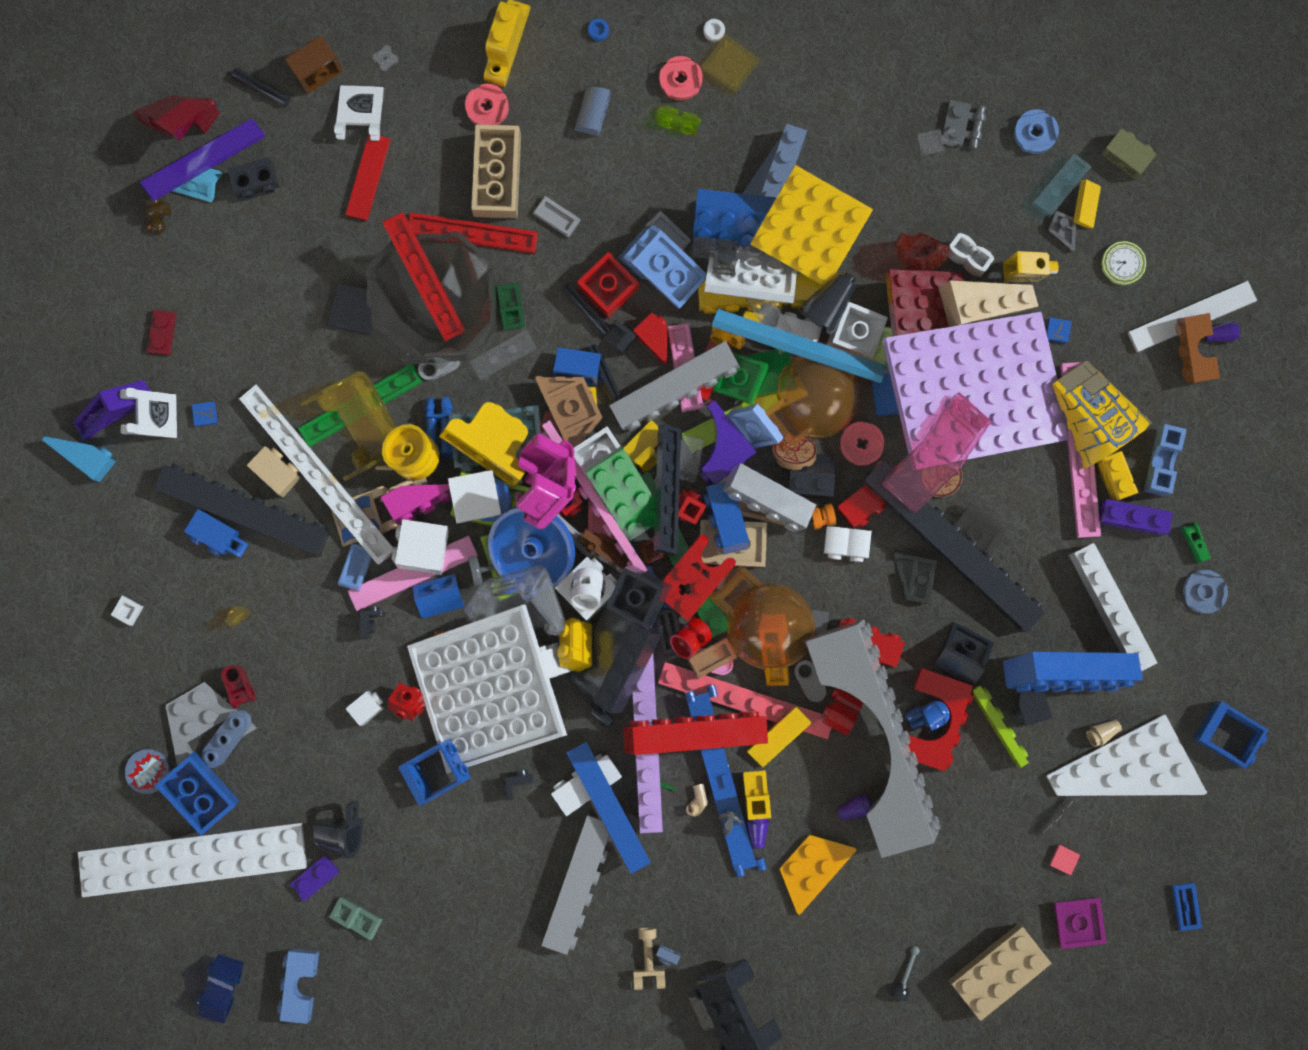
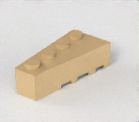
M949 281L939 286L949 327L1002 318L1027 312L1038 307L1033 285Z

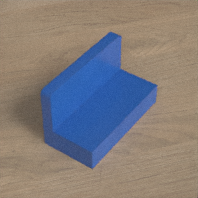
M558 348L553 370L554 378L584 377L587 386L597 387L601 354Z
M455 574L413 585L414 600L421 618L464 607Z

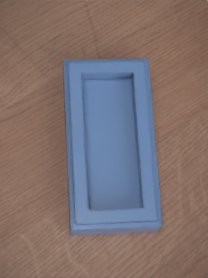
M351 544L338 580L339 586L360 591L372 558L362 545Z

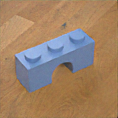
M1167 424L1157 428L1144 492L1164 497L1173 493L1177 472L1174 471V463L1178 453L1182 451L1187 429Z
M291 949L288 951V954H285L283 968H286L285 977H282L280 984L283 998L279 1001L277 1013L281 1014L280 1021L304 1024L311 1021L314 997L302 995L298 991L297 982L300 977H314L317 974L319 951Z

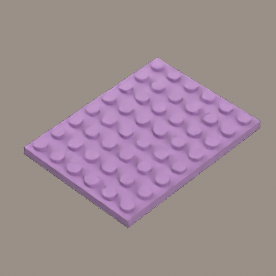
M1041 312L887 337L882 340L912 471L1069 440L1066 424L1067 418L1065 412H1062L1052 386L1057 381V376Z

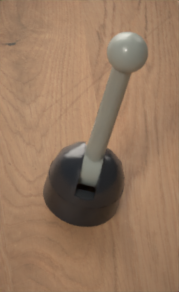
M917 946L911 948L912 954L902 982L895 984L890 992L891 996L907 1002L909 997V989L906 986V982L914 959L920 952Z

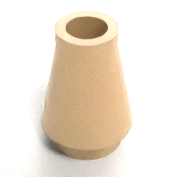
M1113 719L1109 722L1090 726L1089 730L1086 731V735L1094 747L1103 746L1120 732L1122 728L1120 723Z

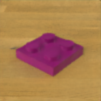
M1099 897L1053 902L1059 948L1065 949L1106 944L1101 900Z

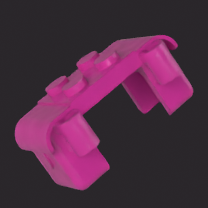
M536 434L519 453L518 465L521 469L529 472L525 482L532 486L524 495L517 492L516 507L525 512L523 521L538 529L545 528L573 498L576 488L575 452L573 446L568 441L562 440L558 444L542 434Z

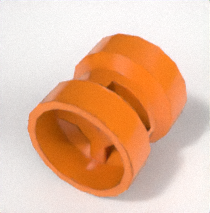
M826 504L823 508L815 507L811 516L814 521L812 523L814 530L820 529L823 525H836L832 504Z

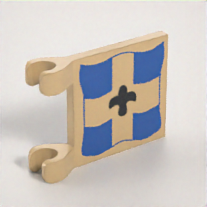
M384 486L352 497L382 534L397 529V525H399L393 519L383 524L381 522L375 499H379L389 493L387 487ZM331 509L342 546L359 542Z

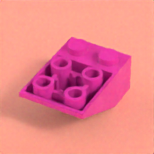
M449 484L399 486L383 495L381 499L393 520L398 524H402V519L415 521L416 515L422 512L424 515L435 509L434 505L441 501L445 504L451 501L452 497Z

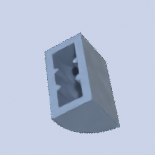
M588 87L586 89L574 130L599 137L610 100L609 89L601 87Z

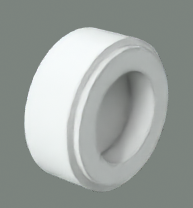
M718 19L707 21L703 28L705 38L712 42L721 40L725 33L724 24Z

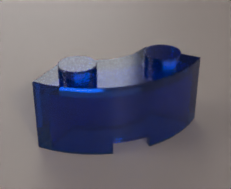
M218 954L215 961L209 963L206 975H208L204 993H200L196 1003L199 1006V1016L225 1023L235 998L232 996L236 983L239 984L241 980L244 962Z

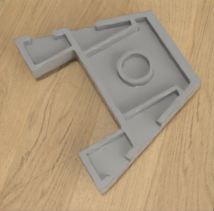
M206 682L166 704L177 765L193 752L188 742L224 722L230 713L237 711ZM235 719L237 726H239L240 722L238 719ZM252 722L244 736L257 729Z

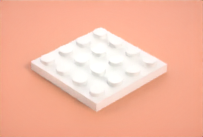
M712 242L705 292L793 303L797 270L756 247Z

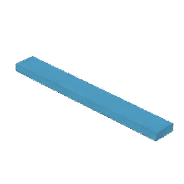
M720 309L717 310L712 326L878 383H881L886 369L884 364Z

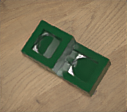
M519 282L498 285L497 290L503 329L525 327Z

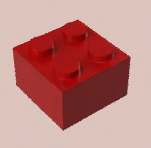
M609 252L577 281L578 288L607 318L612 316L639 290V282Z

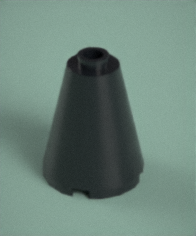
M846 271L843 274L838 272L804 301L798 310L802 311L801 313L818 327L825 326L827 328L826 332L833 335L857 286L854 283L856 279Z

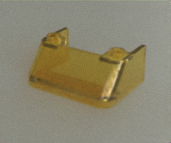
M356 372L300 403L301 407L317 400L320 407L326 412H332L337 409L355 440L358 448L352 452L351 459L356 470L344 476L343 479L345 481L384 460L382 455L383 442L386 436L397 426L365 373Z

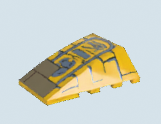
M1087 360L1052 384L1062 412H1065L1068 429L1072 431L1075 439L1076 451H1079L1081 455L1083 469L1114 453L1145 431L1151 423Z

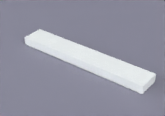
M1246 281L1128 332V335L1137 353L1177 336L1175 325L1178 318L1210 313L1212 321L1254 303L1257 299L1249 282Z

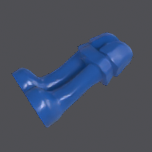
M434 397L427 398L425 403L426 434L436 444L437 422H441L442 433L453 417L451 412L453 407L449 397H442V414H435ZM441 438L440 456L442 458L461 457L460 450Z

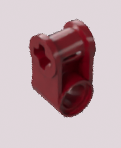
M230 665L223 669L221 677L227 690L229 701L234 709L239 708V705L250 700L252 702L257 700L243 667L240 665ZM232 669L238 672L236 681L231 680L229 677Z

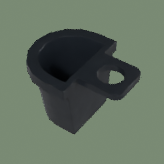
M354 800L347 804L346 819L326 818L314 825V842L317 847L341 853L344 858H354L359 851L363 832V819H358V801ZM353 808V817L351 819V811Z

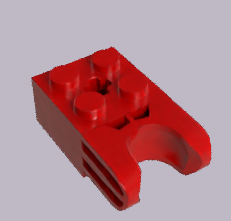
M705 534L696 540L663 580L672 585L664 602L687 621L693 617L736 564V560L731 557L725 559L717 567L705 565L702 561V553L708 545V537ZM681 585H691L689 588L691 593L689 595L686 593L681 595L679 593Z

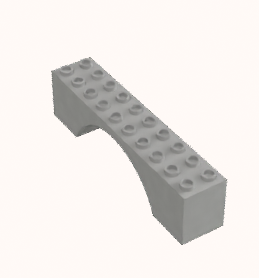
M862 619L813 635L806 641L820 684L842 689L857 697L872 710L886 733L891 752L890 777L885 792L871 806L867 813L880 855L884 858L933 844L938 835V830L941 828L937 816L933 817L931 808H933L931 797L929 794H925L923 788L925 786L922 773L918 774L916 765H918L917 757L914 752L910 751L908 746L910 743L908 732L906 730L903 731L900 722H903L899 709H895L893 703L895 701L894 692L891 687L888 688L886 679H888L886 669L884 666H880L878 660L880 658L877 645L872 643V629L869 623L866 624L865 620Z

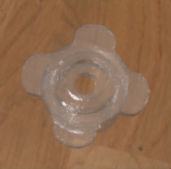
M385 45L380 52L373 54V60L378 62L382 71H387L388 68L398 62V56L391 52L390 46Z

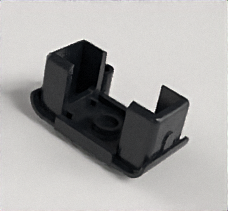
M746 959L726 963L714 971L701 974L697 980V987L694 989L696 998L703 1000L707 1013L721 1040L719 1044L720 1050H766L782 1037L775 1018L759 1029L752 1022L737 989L755 977Z

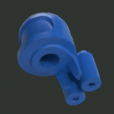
M933 701L925 706L915 707L904 713V716L908 722L910 721L909 726L912 731L923 726L933 731L947 723L950 714L943 702Z

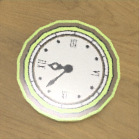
M1126 241L1117 242L1110 246L1103 254L1101 262L1102 271L1115 284H1132L1145 272V255L1141 248L1134 243Z

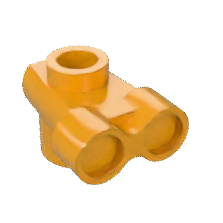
M712 327L710 338L715 344L719 345L726 341V343L729 342L732 346L741 350L746 341L745 337Z

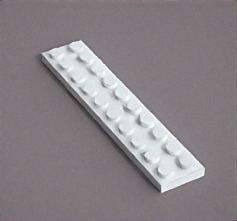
M302 823L78 852L82 897L307 868Z

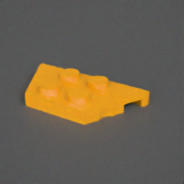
M808 835L779 869L797 914L800 915L857 851L854 847Z

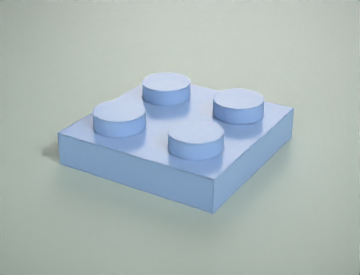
M758 404L734 409L727 414L728 418L753 448L777 444L783 439L777 426L771 422L764 409Z

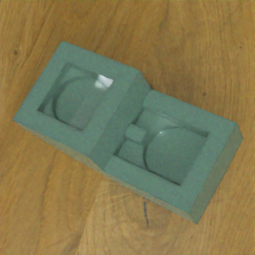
M343 897L339 898L329 918L346 928H351L368 940L373 939L383 920Z

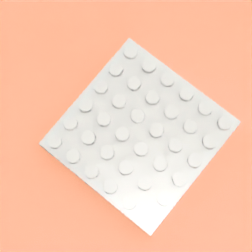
M526 605L512 608L407 646L437 744L450 739L457 747L461 761L467 767L567 735ZM440 751L446 773H451L452 771Z

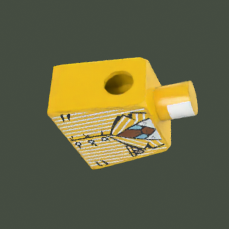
M1017 251L1003 261L1004 283L1041 281L1049 276V274H1057L1058 262L1049 261L1048 253Z

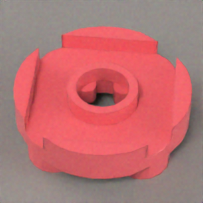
M677 56L669 59L667 64L661 69L659 81L662 91L668 98L684 101L698 94L702 86L703 76L701 68L697 63L695 64L688 57ZM678 74L687 77L684 83H679L675 79L678 78Z
M482 84L468 93L465 108L469 119L475 125H500L508 115L509 104L506 95L498 86ZM489 101L492 109L485 111L481 105Z
M855 422L845 429L840 439L842 455L848 462L856 466H867L874 463L881 456L884 449L882 432L877 426L869 423ZM857 439L867 440L866 449L863 450L856 446L858 444Z

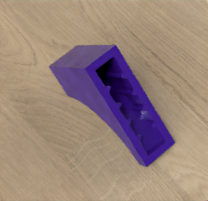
M142 380L99 391L73 422L82 440L85 441L92 438L109 424L136 412V399H121L120 390L134 388L151 392L145 381Z
M711 400L705 406L709 410L714 422L715 439L708 458L699 468L702 470L700 476L707 484L711 482L715 485L730 474L732 467L744 463L756 451L714 400Z

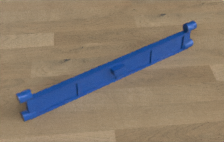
M715 684L707 686L708 692L695 696L694 691L685 693L693 720H696L697 715H714L710 698L718 696ZM724 748L701 749L719 816L726 811L737 813L739 815L738 818L742 820L741 825H734L731 834L725 836L736 877L744 876V869L757 866L758 871L767 869L763 857L754 858ZM721 821L722 827H724L726 822Z

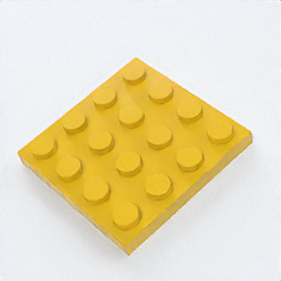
M794 165L750 244L824 285L836 274L873 209L799 166Z

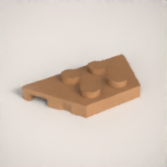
M535 377L563 439L575 448L585 441L602 419L584 377Z

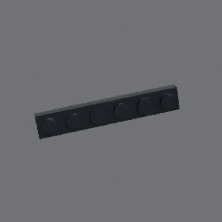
M663 423L658 426L654 551L674 556L678 550L681 429Z

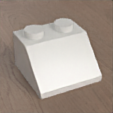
M849 302L836 332L833 335L830 334L826 345L857 356L873 359L888 317Z

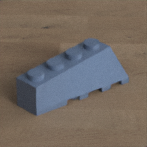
M786 124L782 136L742 194L777 197L794 165H796L807 130Z

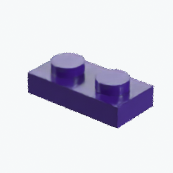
M324 855L290 885L301 899L306 901L340 871L329 857Z

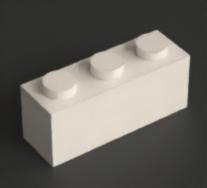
M600 753L595 757L609 785H612L622 777L608 755L603 757ZM576 771L571 774L574 778L567 783L565 780H562L553 787L555 791L551 794L566 816L591 799Z

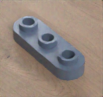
M237 710L230 713L204 748L201 758L208 767L215 768L222 765L251 726V717L246 711ZM235 719L239 720V726L235 724ZM223 736H225L227 739L226 743H224L222 740ZM210 753L214 755V760L210 759Z

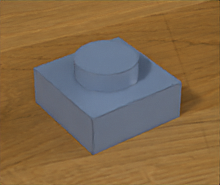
M661 944L656 952L659 961L669 966L672 963L677 965L681 957L680 953Z

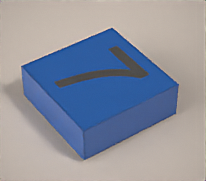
M1049 318L1046 332L1048 341L1067 344L1071 321Z
M215 402L192 404L195 427L218 424Z

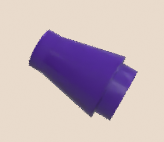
M1230 320L1212 327L1213 335L1206 336V341L1234 342V340L1240 337L1238 323Z
M859 795L845 805L838 807V811L842 820L867 816L871 804L867 795Z
M767 818L747 820L752 848L765 847L769 824Z

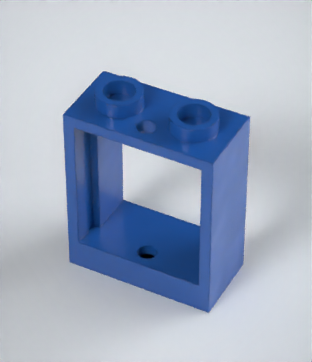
M1215 701L1193 740L1237 767L1247 768V766H1251L1255 761L1257 749L1266 742L1268 729L1226 703ZM1225 714L1254 731L1239 758L1209 741Z
M450 739L435 745L398 767L419 807L471 778L468 774L467 766L458 755L457 747ZM441 751L456 780L433 793L418 763Z

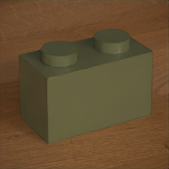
M1121 128L1102 155L1136 180L1156 156V153L1153 152V149L1148 144H1142L1138 141L1132 132Z

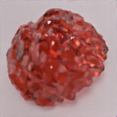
M922 232L910 236L900 233L895 241L900 264L906 270L934 271L940 267L942 262L947 260L949 247L938 239Z

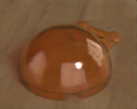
M798 356L783 368L776 383L778 384V401L768 408L765 414L777 426L778 431L787 443L785 446L788 450L806 436L820 439L834 436L843 431L854 420L859 410L861 387L858 377L855 374ZM779 408L786 420L800 432L794 438L774 414Z
M740 566L737 569V573L717 594L713 593L710 596L711 600L728 615L727 636L737 655L748 664L765 670L766 668L778 667L783 669L795 664L809 650L806 641L815 635L814 615L805 598L793 588L780 583H761L746 568ZM745 579L752 587L739 595L731 607L723 599Z

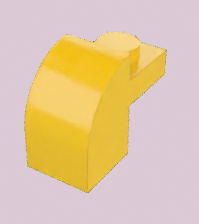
M766 770L743 772L748 820L771 818Z

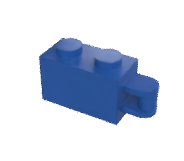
M197 509L184 531L190 535L189 540L198 545L203 542L209 546L207 550L217 556L220 553L227 555L230 551L241 558L249 545L238 538L240 532L200 509ZM237 541L239 544L234 550L232 546Z

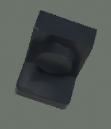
M366 607V611H360V638H371V634L375 633V620H372V616H385V612L380 611V607Z

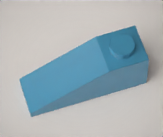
M50 437L42 439L82 472L98 482L103 479L116 462L111 458L113 454L103 446L99 449L92 445Z

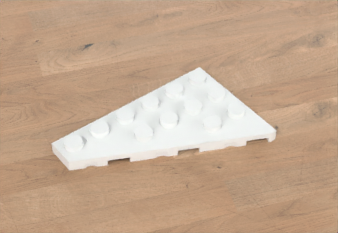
M1165 714L1046 775L1057 796L1204 795L1207 793Z

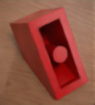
M651 313L633 330V333L664 365L667 363V322L660 315L655 316Z

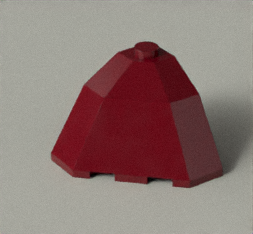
M171 95L135 110L133 115L138 121L155 132L158 130L168 137L170 135L180 142L191 125L206 134L220 112L216 108L217 104L208 97L202 99Z

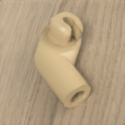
M704 784L693 786L695 798L686 807V812L690 816H698L707 805Z

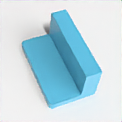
M209 169L172 191L212 202L215 197V183L220 179L222 172Z

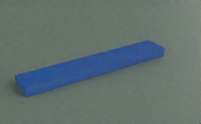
M585 742L567 752L630 873L632 874L650 864L651 861L588 743Z

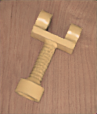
M656 928L638 929V937L644 942L645 968L644 970H634V990L643 989L642 976H656L657 989L665 988V969L653 968L652 940L657 938Z

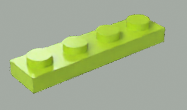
M981 686L974 687L972 692L974 693L975 701L1016 766L1022 768L1029 763L1026 759L1028 757L1027 752L1022 745L1018 746L1014 738L1016 735L1011 727H1006L1002 719L1004 716L997 706L993 707L990 702L992 697L985 687L982 689Z

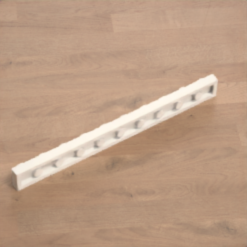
M253 386L240 397L241 402L377 564H381L393 553L394 547L259 386Z

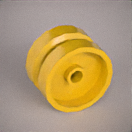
M407 424L394 428L383 442L382 455L384 461L391 469L407 480L416 481L428 477L435 470L439 462L440 452L438 445L421 428L415 425Z

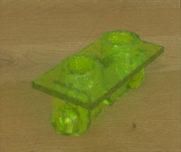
M667 105L659 107L655 124L663 128L680 131L686 135H697L698 126H700L702 119L698 117V114L683 111L681 116L678 115L679 109Z

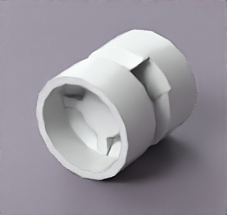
M582 568L574 573L571 604L575 608L591 611L600 606L603 584L601 572L592 568Z

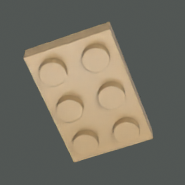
M701 520L700 536L705 534L708 537V545L702 553V561L705 565H720L725 559L732 557L736 560L735 566L765 567L767 523L744 522L749 538L748 549L722 555L721 548H716L714 535H717L715 527H710L709 520Z

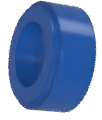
M603 19L592 20L588 25L589 37L594 41H603L607 38L609 34L607 22Z

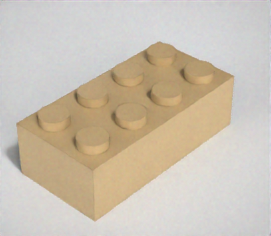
M475 125L472 212L474 217L518 218L521 150L519 126Z
M1017 924L948 981L974 1015L981 1021L1052 963L1026 930Z

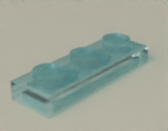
M1074 153L1032 205L1047 217H1050L1091 166Z

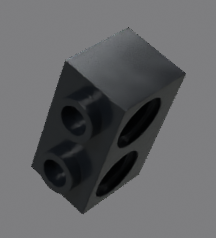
M270 157L227 168L233 192L238 199H252L254 194L261 192L263 194H271L275 192L276 188H280L275 166ZM264 174H270L268 180L261 181V177ZM249 180L246 186L240 187L241 181Z

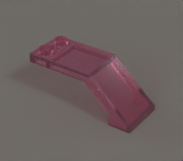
M960 392L956 393L924 440L899 465L892 468L882 485L913 513H916L960 470L992 421Z

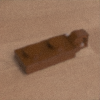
M586 529L579 533L576 541L585 546L590 554L622 573L624 567L628 566L627 562L630 560L626 554L621 556L614 545L617 542L603 533H591Z

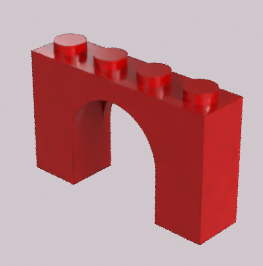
M923 668L919 669L912 690L932 696L943 702L949 710L950 717L947 728L941 736L933 740H922L909 735L910 743L908 746L910 751L915 753L918 763L945 771L946 767L950 768L953 761V755H951L953 746L957 747L960 740V734H958L960 725L963 726L967 719L965 709L967 704L972 703L974 697L972 692L973 686Z

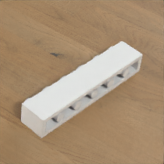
M1090 544L1070 554L1069 557L1119 652L1138 653L1141 671L1157 664L1095 544Z

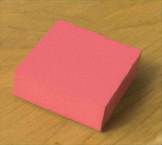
M1058 844L1049 865L1071 875L1080 855Z

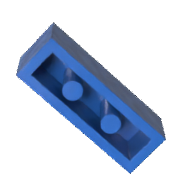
M726 482L706 486V494L703 495L706 508L709 507L711 515H708L710 527H715L717 534L714 535L716 548H721L722 555L746 550L749 547V538L739 503L729 498L728 494L722 491Z

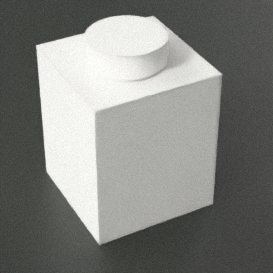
M366 691L348 706L346 710L359 726H364L384 709L381 706L383 701L377 693L371 694L370 691Z

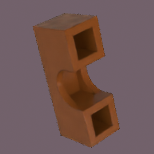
M1210 313L1178 318L1175 330L1180 339L1179 355L1183 358V378L1187 383L1220 379L1217 357L1206 358L1198 351L1199 341L1205 336L1213 335Z

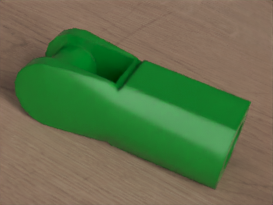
M1192 522L1191 526H1182L1181 530L1196 563L1211 559L1199 525L1196 522ZM1196 534L1198 539L1193 541L1191 535Z

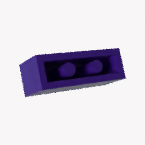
M1106 499L1100 503L1099 521L1103 525L1164 536L1169 534L1173 512Z

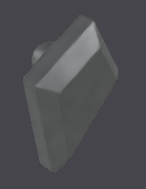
M1056 211L1047 232L1073 252L1075 250L1076 237L1074 218Z

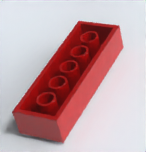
M745 711L739 712V716H737V713L717 714L718 718H715V715H697L696 720H693V717H674V722H670V719L665 718L651 719L652 724H648V721L643 720L629 721L630 725L623 726L625 753L642 755L768 744L766 716H759V712Z

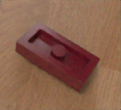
M153 310L147 348L148 353L171 355L177 313Z

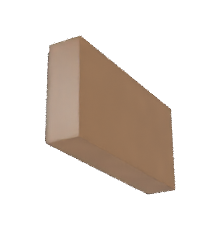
M725 638L687 660L699 679L736 659L737 656L728 639Z

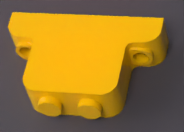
M508 0L507 3L502 1L499 3L486 42L485 50L488 62L484 72L485 82L502 87L506 86L531 9L530 5L514 0ZM499 67L500 71L493 72V69Z
M491 402L483 404L469 424L460 419H452L439 436L488 471L492 470L494 475L512 487L521 480L525 473V470L521 469L518 465L519 460L516 458V452L528 435L527 427L520 419L512 417L505 412L500 405Z

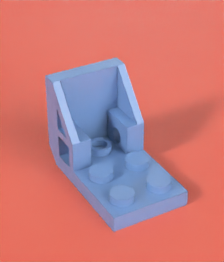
M654 225L643 228L616 259L625 269L641 279H647L678 309L682 307L707 277V274L687 254Z

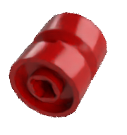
M692 618L682 629L670 637V645L678 656L690 659L711 640L712 634L705 622L698 618Z

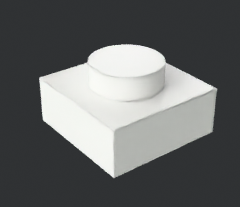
M122 596L111 615L133 626L143 606Z

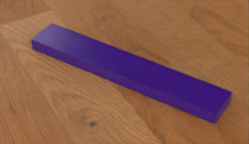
M251 118L140 181V184L151 200L155 201L265 138L264 133Z

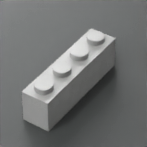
M741 463L732 467L722 490L728 494L729 498L746 503L749 509L766 514L769 520L779 521L785 525L786 529L793 532L807 528L816 504Z

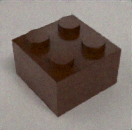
M322 35L311 39L302 49L294 50L285 59L307 94H310L343 72L336 55Z

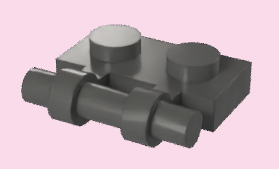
M950 100L941 143L962 147L963 141L966 139L970 140L969 148L976 150L978 142L982 138L981 128L986 120V107L979 105L977 106L976 113H971V104ZM968 121L974 122L971 132L966 131Z

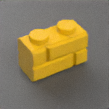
M1122 451L1096 462L1111 500L1118 501L1138 493Z
M570 618L561 623L557 631L559 636V648L557 651L559 666L567 669L570 668V670L581 672L591 667L592 624L584 621L581 622V620Z

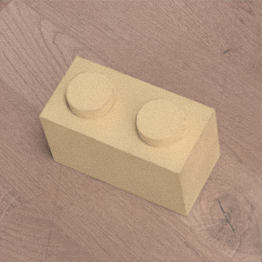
M265 446L247 466L278 495L284 497L301 479L297 474L299 470L291 462L285 464L281 460L283 455L274 447L270 450Z

